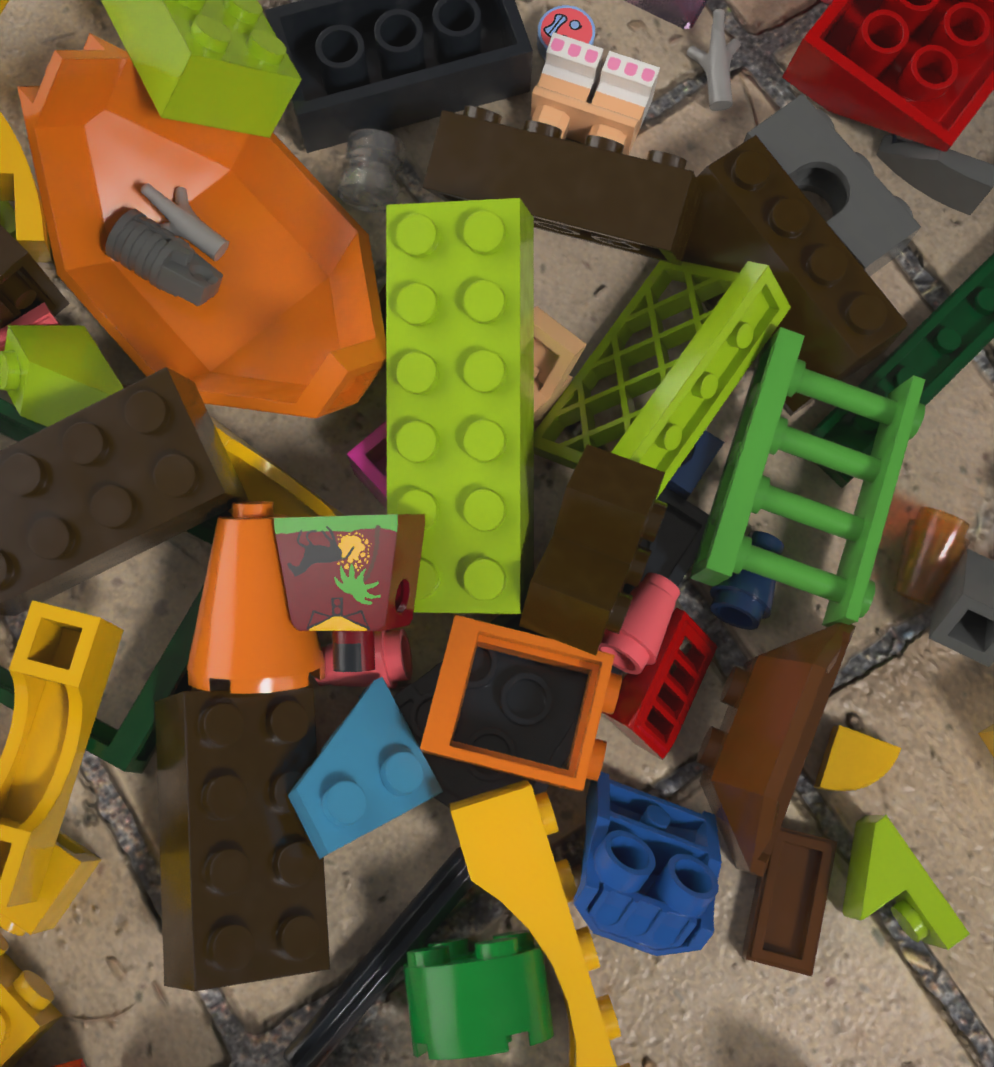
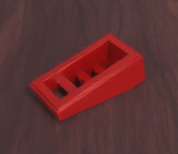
M676 608L672 613L656 662L653 665H645L643 671L638 675L627 673L621 681L614 713L602 712V714L635 745L663 760L672 748L715 654L717 645L684 610ZM684 638L692 645L686 656L679 649ZM674 662L678 667L671 675L669 670Z

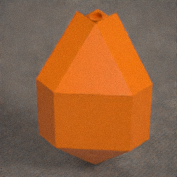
M91 33L88 35L83 50H54L51 60L46 67L41 85L17 86L58 277L146 377L168 367L195 383L204 404L315 419L357 404L386 363V337L369 234L274 133H272L270 138L161 118L128 52ZM146 183L152 185L175 204L176 188L184 187L187 190L188 202L194 213L205 224L229 241L226 252L219 260L214 261L188 240L180 237L188 242L190 247L199 256L223 274L218 293L200 306H196L179 296H174L157 289L148 280H144L136 275L135 271L127 269L120 262L106 255L105 245L109 233L119 218L127 211L137 209L145 214L147 219H152L158 224L169 222L156 206L141 193V187Z

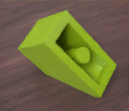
M8 325L5 349L0 351V389L7 391L20 416L49 427L124 389L85 326Z

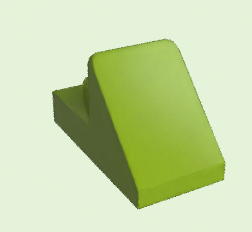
M865 815L855 824L843 901V915L859 921L864 920L894 899L896 904L891 907L892 914L905 933L915 942L922 940L926 944L949 950L970 935L888 816Z

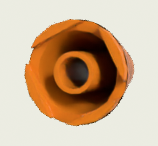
M232 502V514L218 516L187 664L188 685L198 690L210 691V678L229 680L230 693L233 694L272 693L300 689L309 686V673L320 681L325 678V661L317 631H298L291 623L274 530V518H285L288 515L274 514V502Z

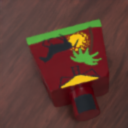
M425 514L274 518L275 536L292 625L298 631H332L333 671L362 672L375 670L374 631H385L408 626L413 619L425 530Z

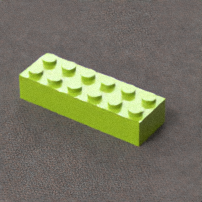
M521 198L386 205L387 514H425V530L414 613L522 614L530 581L534 575V217Z

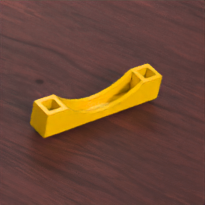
M526 779L450 803V812L471 881L500 900L529 929L554 968L561 985L569 1024V1067H630L629 1063L620 1066L616 1064L610 1040L621 1037L618 1021L609 995L606 994L596 998L589 976V971L600 968L597 952L588 927L585 926L575 930L568 903L574 901V896L577 892L567 858L555 862L547 835L557 833L559 830L547 792L534 795L532 785Z

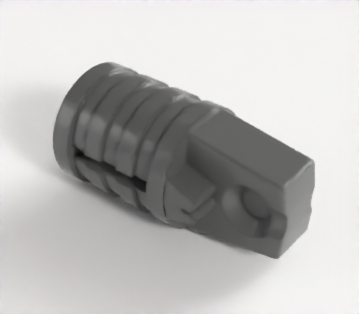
M131 209L119 218L106 241L105 252L107 256L120 262L127 269L135 271L136 275L144 280H148L151 285L159 290L179 296L196 306L204 304L218 293L223 274L199 256L190 247L188 242L180 237H175L172 232L166 228H161L160 224L152 219H147L146 215L137 209Z

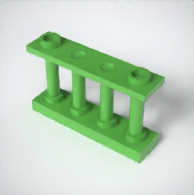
M780 327L760 351L690 579L714 587L732 577V573L739 574L743 569L829 600L822 626L830 627L839 622L850 625L858 622L859 618L865 616L875 595V582L870 580L908 441L918 432L925 415V405L919 403L926 379L913 375L890 392L886 398L806 369V362L798 359L805 336ZM796 392L880 422L871 455L788 426V419L781 417L786 396L792 397ZM780 450L863 480L854 514L770 485V478L763 475L768 455H774ZM762 509L846 539L837 574L835 575L751 545L752 538L744 535L750 514H757Z

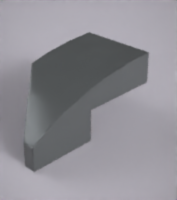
M895 134L885 135L882 138L876 154L895 174L928 197L967 215L973 213L994 187L993 164L951 149L944 152L915 141L906 142L900 140Z

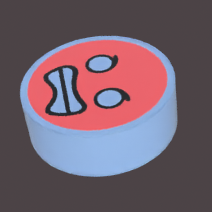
M570 5L554 7L547 11L539 22L537 48L544 60L546 59V51L553 32L594 45V22L584 10Z

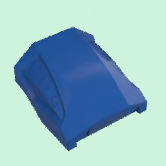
M601 771L598 781H590L586 798V836L580 885L574 896V906L593 934L654 956L701 950L714 934L715 896L719 889L718 877L722 863L716 815L707 811H703L701 814L609 779V774Z

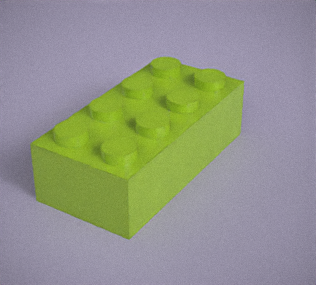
M101 0L161 118L267 138L271 137L302 79L287 55L285 45L277 38L262 12L261 4L257 0Z

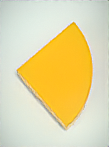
M842 725L833 726L814 787L827 791H851L869 786L882 778L891 769L899 756L901 748Z

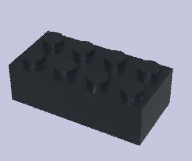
M301 0L265 10L267 21L277 38L285 45L286 53L302 79L291 98V103L307 153L441 117L442 110L455 113L464 110L465 106L477 107L530 92L533 50L515 0Z

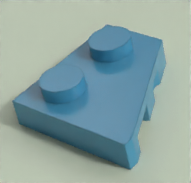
M383 677L374 680L364 689L353 709L324 744L321 753L314 763L306 769L288 794V798L319 859L443 792Z

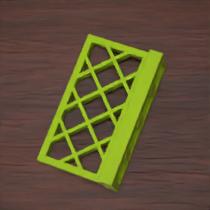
M659 261L534 432V454L575 470L587 444L598 448L621 438L611 453L665 472L657 495L658 498L791 308L769 265L747 261L740 273L684 261L681 266ZM672 280L686 283V290L658 302L659 297ZM725 292L715 308L704 313L702 302ZM686 309H692L693 319L664 331L662 320ZM651 326L653 337L625 349V344L633 333ZM691 340L680 357L670 362L668 350ZM655 355L657 356V368L630 379L628 367ZM614 373L617 374L618 385L591 396V391L599 380ZM657 388L645 406L635 411L633 398ZM621 403L623 417L595 428V414ZM581 421L583 434L560 444L555 443V440L565 427Z

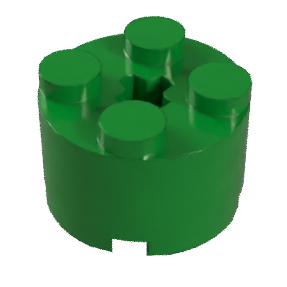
M529 930L493 935V940L475 943L474 950H469L468 938H455L428 943L427 948L407 951L408 963L404 964L403 967L413 1056L418 1058L428 1051L429 1060L481 1057L509 1052L508 1043L512 1041L513 1034L528 1031L530 1046L545 1042L554 1036L543 950L539 944H535L534 937Z

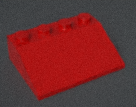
M833 0L802 39L782 78L829 112L947 152L994 90V0Z

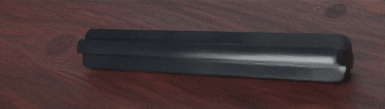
M461 847L457 848L285 1049L283 1057L290 1067H320L404 968L403 965L408 963L407 951L420 949L475 884L470 879Z

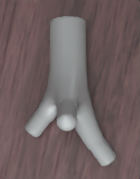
M715 9L713 11L709 52L706 53L695 46H690L687 50V56L698 62L706 73L709 107L713 111L726 110L733 105L730 63L734 53L741 46L740 41L736 38L726 45L725 11L723 9Z
M149 183L141 187V193L169 220V222L160 224L161 228H166L175 236L188 240L214 261L219 260L229 246V241L205 224L194 213L188 202L187 190L184 187H178L175 190L176 204Z

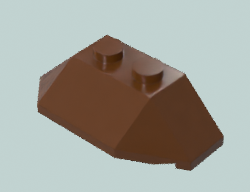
M839 622L760 654L747 661L743 669L734 666L726 680L720 702L728 705L720 729L711 726L707 731L697 756V763L705 766L699 782L713 814L716 815L718 827L735 867L740 871L763 877L771 852L846 649L854 633L855 625Z

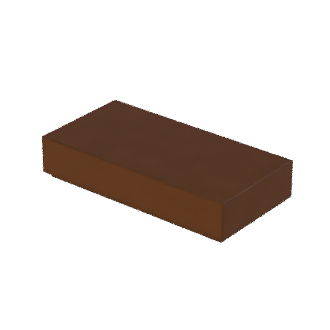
M783 827L780 828L763 877L757 876L741 955L742 958L812 977L837 841Z

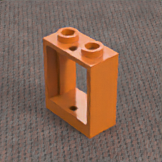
M455 615L420 750L423 753L581 792L584 790L586 779L598 781L605 757L607 741L596 739L601 713H614L620 692L622 675L611 672L615 655L598 651L595 656L554 639ZM477 646L588 674L566 769L453 741Z

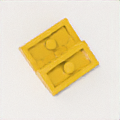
M0 112V201H15L16 241L28 251L36 262L54 263L39 189L19 141Z

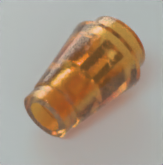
M920 507L916 519H908L896 575L897 581L892 591L906 599L929 606L933 596L936 595L970 544V541L965 538L970 524L947 512L930 507Z

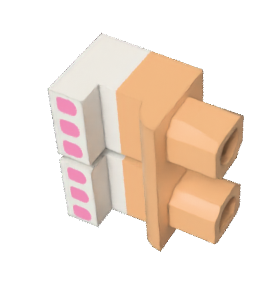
M553 32L546 51L545 65L538 85H535L532 92L530 120L546 123L561 129V139L566 137L585 143L587 135H594L617 141L624 145L622 154L629 155L651 105L660 67L609 51L597 87L604 49Z

